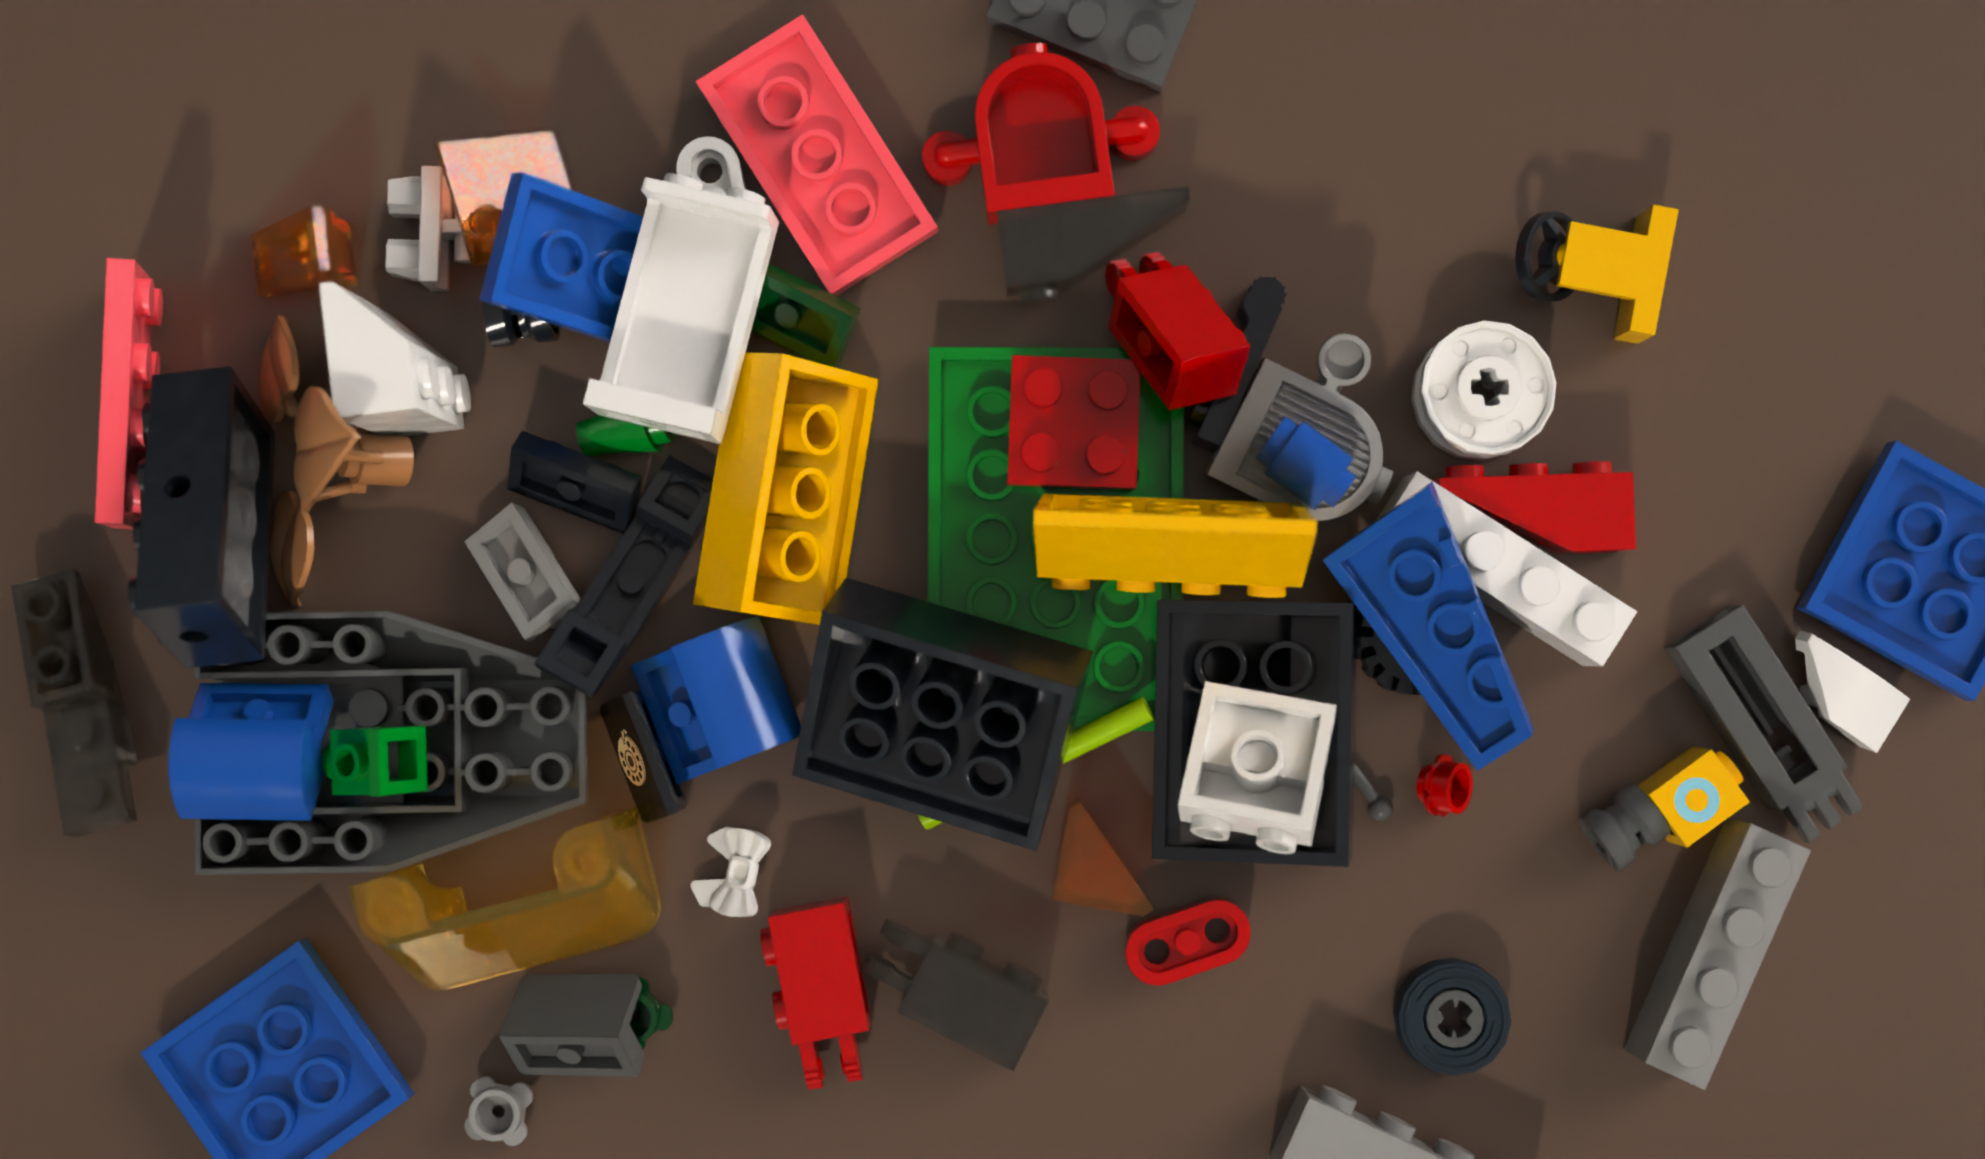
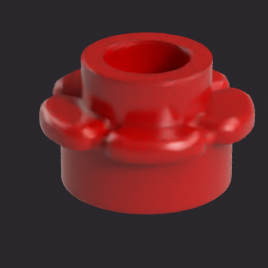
M1448 754L1437 755L1434 763L1425 765L1418 774L1416 783L1417 796L1431 815L1444 817L1449 813L1460 814L1467 808L1472 796L1473 778L1470 768L1465 763L1453 762L1452 757Z

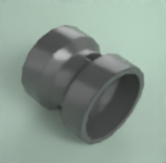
M1628 783L1614 794L1611 807L1608 806L1604 810L1593 809L1578 820V824L1590 844L1602 859L1617 872H1620L1635 860V852L1641 848L1642 844L1655 846L1671 834V829L1662 813L1652 800L1634 783Z

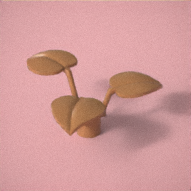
M277 314L260 358L257 382L258 398L263 415L269 423H280L284 413L295 419L297 455L294 463V481L299 499L293 490H286L281 495L271 522L270 555L275 576L284 595L292 606H302L298 597L308 579L315 548L313 524L309 515L313 505L319 501L349 493L365 494L367 485L405 487L408 485L413 473L414 451L408 436L368 434L366 429L347 424L337 412L329 395L321 387L310 386L307 388L300 404H298L294 396L300 378L298 353L287 324L288 319L285 315ZM336 471L340 477L349 478L347 482L325 487Z

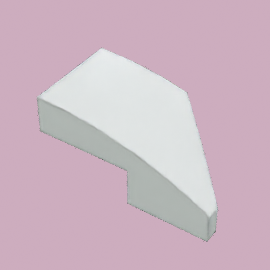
M1800 630L1795 637L1796 650L1805 654L1807 684L1800 686L1802 697L1808 705L1817 707L1818 716L1859 747L1877 753L1907 706L1910 698L1837 648L1811 633Z

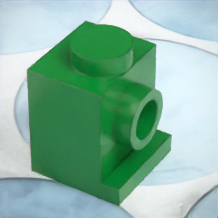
M426 726L359 727L330 730V744L323 752L322 768L325 775L332 780V795L387 796L428 791ZM397 741L399 778H389L388 742Z

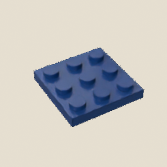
M1897 440L1887 442L1796 609L1964 701H1975L1985 683V489Z
M307 937L297 941L140 1053L213 1159H325L415 1095Z

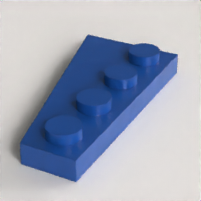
M1430 482L1324 557L1323 562L1477 771L1532 737L1534 732L1533 725L1433 482Z

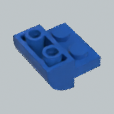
M759 616L705 633L631 665L676 785L798 738L800 735L801 723Z
M200 683L189 717L175 718L170 739L169 783L173 803L180 819L312 820L324 776L320 749L334 702L328 684Z

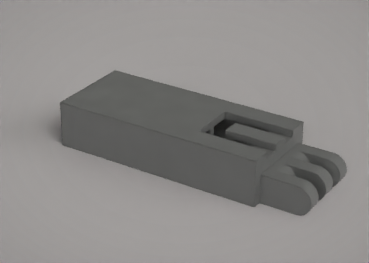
M1744 605L1728 606L1664 647L1766 808L1782 810L1804 842L1810 843L1820 836L1818 829L1807 814L1813 810L1818 820L1828 830L1841 823L1840 816L1829 800L1832 797L1836 799L1839 806L1849 816L1863 809L1861 801L1842 773L1848 766ZM1784 724L1806 760L1797 765L1790 755L1792 750L1788 744H1780L1771 749L1764 735H1771L1774 733L1773 730Z

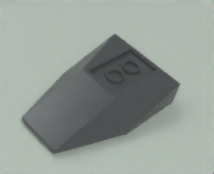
M393 611L266 613L264 660L194 667V679H212V683L328 684L334 702L320 749L321 756L325 748L330 744V730L426 726L428 791L387 796L332 795V780L324 773L312 820L194 819V875L392 872L588 803L587 695L535 667V661L538 657ZM397 741L388 742L389 778H399Z

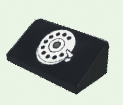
M630 691L604 703L600 707V713L642 821L649 823L685 809L688 804L680 783L676 785L641 691Z

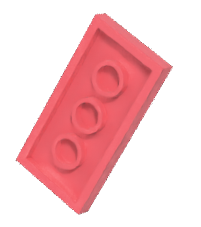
M803 14L695 81L829 293L838 296L939 232L938 226Z
M107 258L95 523L114 529L133 530L135 518L141 517L143 494L138 483L137 468L139 461L145 458L147 449V436L142 422V408L144 403L147 402L148 389H151L152 375L160 374L159 352L151 351L150 329L151 326H161L163 294L161 288H154L153 279L149 277L136 260Z

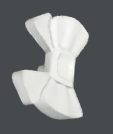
M727 826L707 837V842L729 860L726 878L694 880L690 886L699 905L703 907H711L714 911L729 917L754 916L758 911V904L753 891L759 869L758 862L770 849L771 841L760 832Z

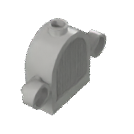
M1336 334L1327 338L1321 344L1316 358L1317 367L1320 372L1316 382L1265 357H1261L1221 447L1213 453L1205 469L1207 475L1256 498V501L1302 503L1317 521L1343 516L1353 511L1365 500L1377 505L1391 481L1393 471L1382 466V441L1372 418L1361 406L1340 394L1343 386H1350L1361 381L1368 373L1371 365V354L1368 346L1362 339L1352 334ZM1285 417H1288L1297 425H1300L1302 421L1306 422L1354 457L1347 469L1355 474L1356 478L1334 507L1322 501L1313 510L1266 476L1264 473L1267 467L1255 459Z

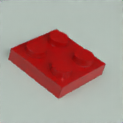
M1012 355L1007 486L1136 490L1140 370L1131 359Z

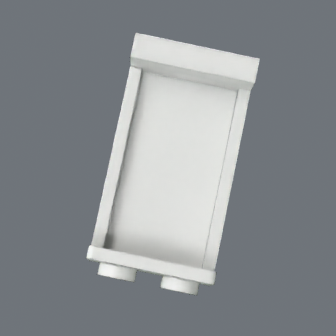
M667 173L665 174L664 181L644 177L641 191L647 198V205L601 379L598 381L589 378L583 404L600 416L722 445L779 221L771 207L764 204L765 198L752 191L728 188L726 195L702 190L703 184L684 175Z

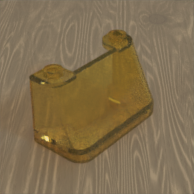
M637 807L604 815L599 821L580 825L567 831L558 840L553 852V868L558 888L467 911L462 887L445 888L434 884L426 877L423 863L395 870L349 887L356 919L362 932L421 985L433 990H449L634 941L647 934L653 928L661 912L660 896Z

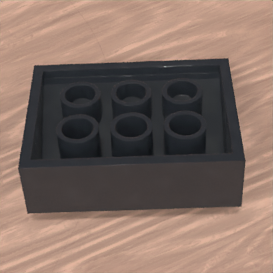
M845 578L822 611L792 775L1037 851L1080 708L1094 651Z
M1157 600L1152 859L1349 867L1352 862L1357 619V607L1354 603ZM1205 681L1336 705L1335 723L1311 847L1297 844L1296 851L1292 854L1274 853L1256 845L1257 836L1231 831L1228 840L1214 841L1193 834L1190 831L1191 823L1180 821L1178 801Z

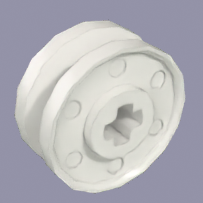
M1484 320L1458 327L1426 353L1414 374L1411 402L1418 426L1433 445L1455 458L1485 461L1517 450L1541 432L1554 409L1557 383L1550 358L1534 337L1511 324ZM1480 380L1483 388L1494 390L1495 397L1486 403L1483 395L1472 394L1471 386Z

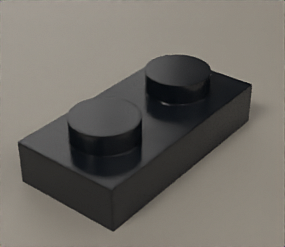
M521 431L511 447L507 490L622 534L625 533L635 517L641 482L640 475L624 470L615 464L606 463L569 449L555 441L546 440Z

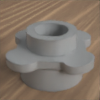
M489 1076L477 1079L470 1088V1094L474 1100L470 1105L468 1118L464 1123L467 1135L477 1141L482 1139L493 1142L503 1140L509 1146L520 1144L528 1134V1127L524 1120L526 1107L534 1099L531 1087L524 1082H517L512 1086L497 1084ZM500 1105L504 1108L505 1113L502 1117L494 1114L493 1109L495 1106Z

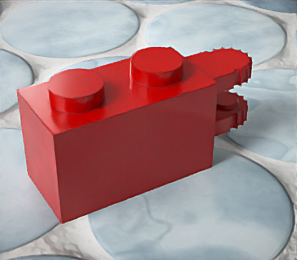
M1160 252L1147 253L1141 256V261H1139L1140 267H1138L1140 274L1133 267H1130V262L1127 263L1126 259L1113 260L1107 263L1104 274L1106 278L1105 283L1107 284V290L1109 289L1110 295L1114 297L1108 329L1169 410H1174L1236 395L1251 345L1246 340L1243 332L1236 328L1214 300L1211 292L1201 284L1186 264L1173 267L1168 260L1164 259V255L1162 256Z
M849 896L774 910L767 917L769 927L760 929L762 952L767 967L777 965L781 990L772 992L775 1020L779 1030L789 1029L792 1046H799L808 1090L823 1088L825 1070L822 1058L819 1055L817 1041L835 1037L839 1039L841 1067L848 1082L863 1080L856 1033L869 1031L872 1016Z

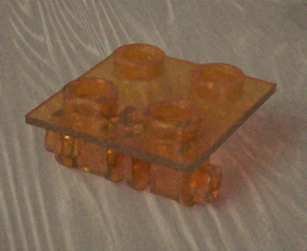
M553 130L444 141L435 144L472 267L488 265L511 173L524 172L571 190Z

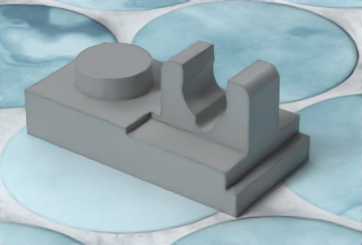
M511 502L464 541L524 640L532 642L548 628L556 630L568 610L574 611L575 606L580 603L581 598L524 507Z

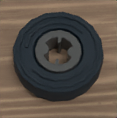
M1456 958L1433 960L1411 972L1398 990L1393 1009L1396 1034L1407 1053L1428 1070L1450 1076L1474 1073L1491 1063L1505 1046L1511 1025L1508 998L1498 981L1477 964ZM1447 1001L1454 1007L1458 1006L1459 1001H1463L1466 1006L1460 1013L1461 1019L1465 1024L1457 1031L1449 1025L1446 1026L1445 1032L1440 1031L1438 1025L1444 1019L1438 1009Z

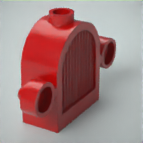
M1027 43L1010 49L1011 59L999 65L984 82L975 108L976 137L965 139L961 134L954 131H940L926 141L922 150L924 171L933 182L939 185L953 186L959 184L969 175L972 165H980L987 223L990 225L1111 209L1115 192L1108 147H1111L1114 153L1124 160H1143L1150 156L1157 146L1160 137V125L1156 116L1142 106L1125 107L1113 119L1105 120L1099 91L1084 69L1064 56L1049 53L1045 43Z

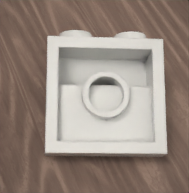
M1205 681L1178 801L1180 821L1191 823L1190 831L1193 834L1214 841L1228 840L1231 831L1257 836L1256 845L1274 853L1292 854L1296 851L1297 844L1311 847L1335 723L1336 705Z

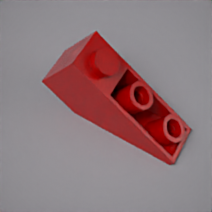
M1611 461L1572 463V474H1548V463L1509 465V476H1484V465L1445 467V478L1432 480L1521 538L1554 554L1611 553L1636 549L1633 472H1612Z

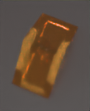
M309 206L251 234L257 293L260 297L320 290L319 283L331 281L342 287L357 286L350 223L324 206Z
M1079 798L1067 805L1051 892L1053 900L1138 916H1145L1154 910Z

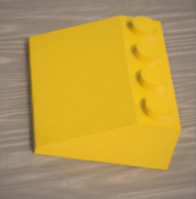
M1043 493L1034 509L1037 577L1052 578L1051 587L1062 590L1090 589V581L1094 579L1117 580L1116 590L1123 592H1155L1156 582L1182 583L1181 592L1192 595L1221 594V584L1247 585V595L1264 598L1286 597V587L1303 586L1316 536L1317 520L1302 503Z

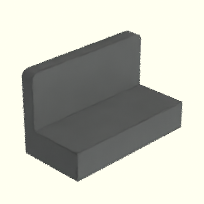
M525 974L519 982L499 1033V1038L521 1075L638 1077L645 1053L630 1026V1021L642 989V983L636 974Z

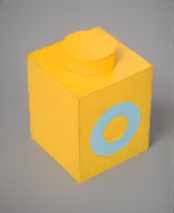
M1690 747L1638 785L1667 821L1671 829V834L1665 838L1667 842L1683 847H1689L1750 803L1738 786L1744 782V779L1737 766L1722 751L1714 753L1712 749Z

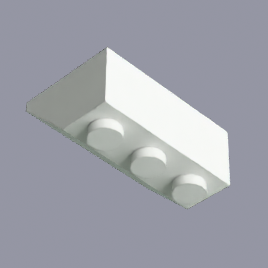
M333 281L319 283L332 403L346 423L382 435L410 436L464 429L463 412H469L471 408L470 389L465 374H458L456 365L388 312Z

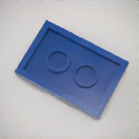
M524 172L511 173L479 301L610 343L643 216Z

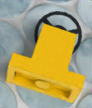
M1653 204L1636 217L1633 233L1575 222L1571 217L1562 212L1538 213L1526 222L1518 237L1515 263L1520 283L1532 298L1544 302L1563 300L1571 295L1574 290L1621 298L1613 340L1639 344L1656 333L1679 209ZM1556 222L1562 226V228L1566 232V236L1563 234V232L1556 224ZM1542 224L1544 241L1538 250L1539 267L1534 275H1532L1529 257L1530 246L1535 232ZM1558 276L1556 286L1560 288L1556 292L1548 294L1540 288L1551 278Z

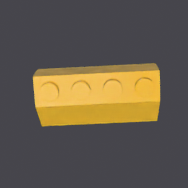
M745 353L723 442L718 447L693 605L820 625L822 611L845 578H847L879 379L783 353Z

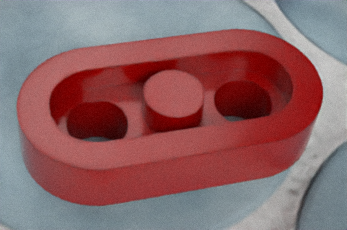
M1219 897L1204 899L1146 919L1134 926L1125 941V959L1131 972L1140 981L1155 986L1170 984L1238 959L1248 947L1251 936L1250 924L1245 913L1232 901ZM1221 918L1227 923V933L1220 940H1210L1205 936V926L1211 919ZM1153 939H1161L1168 946L1166 956L1159 961L1149 960L1144 955L1146 944Z

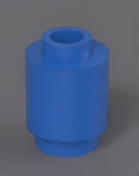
M1288 417L1283 419L1255 457L1258 462L1267 467L1264 473L1266 476L1313 510L1322 501L1334 507L1356 478V475L1347 469L1354 457L1306 422L1302 421L1300 425H1297Z

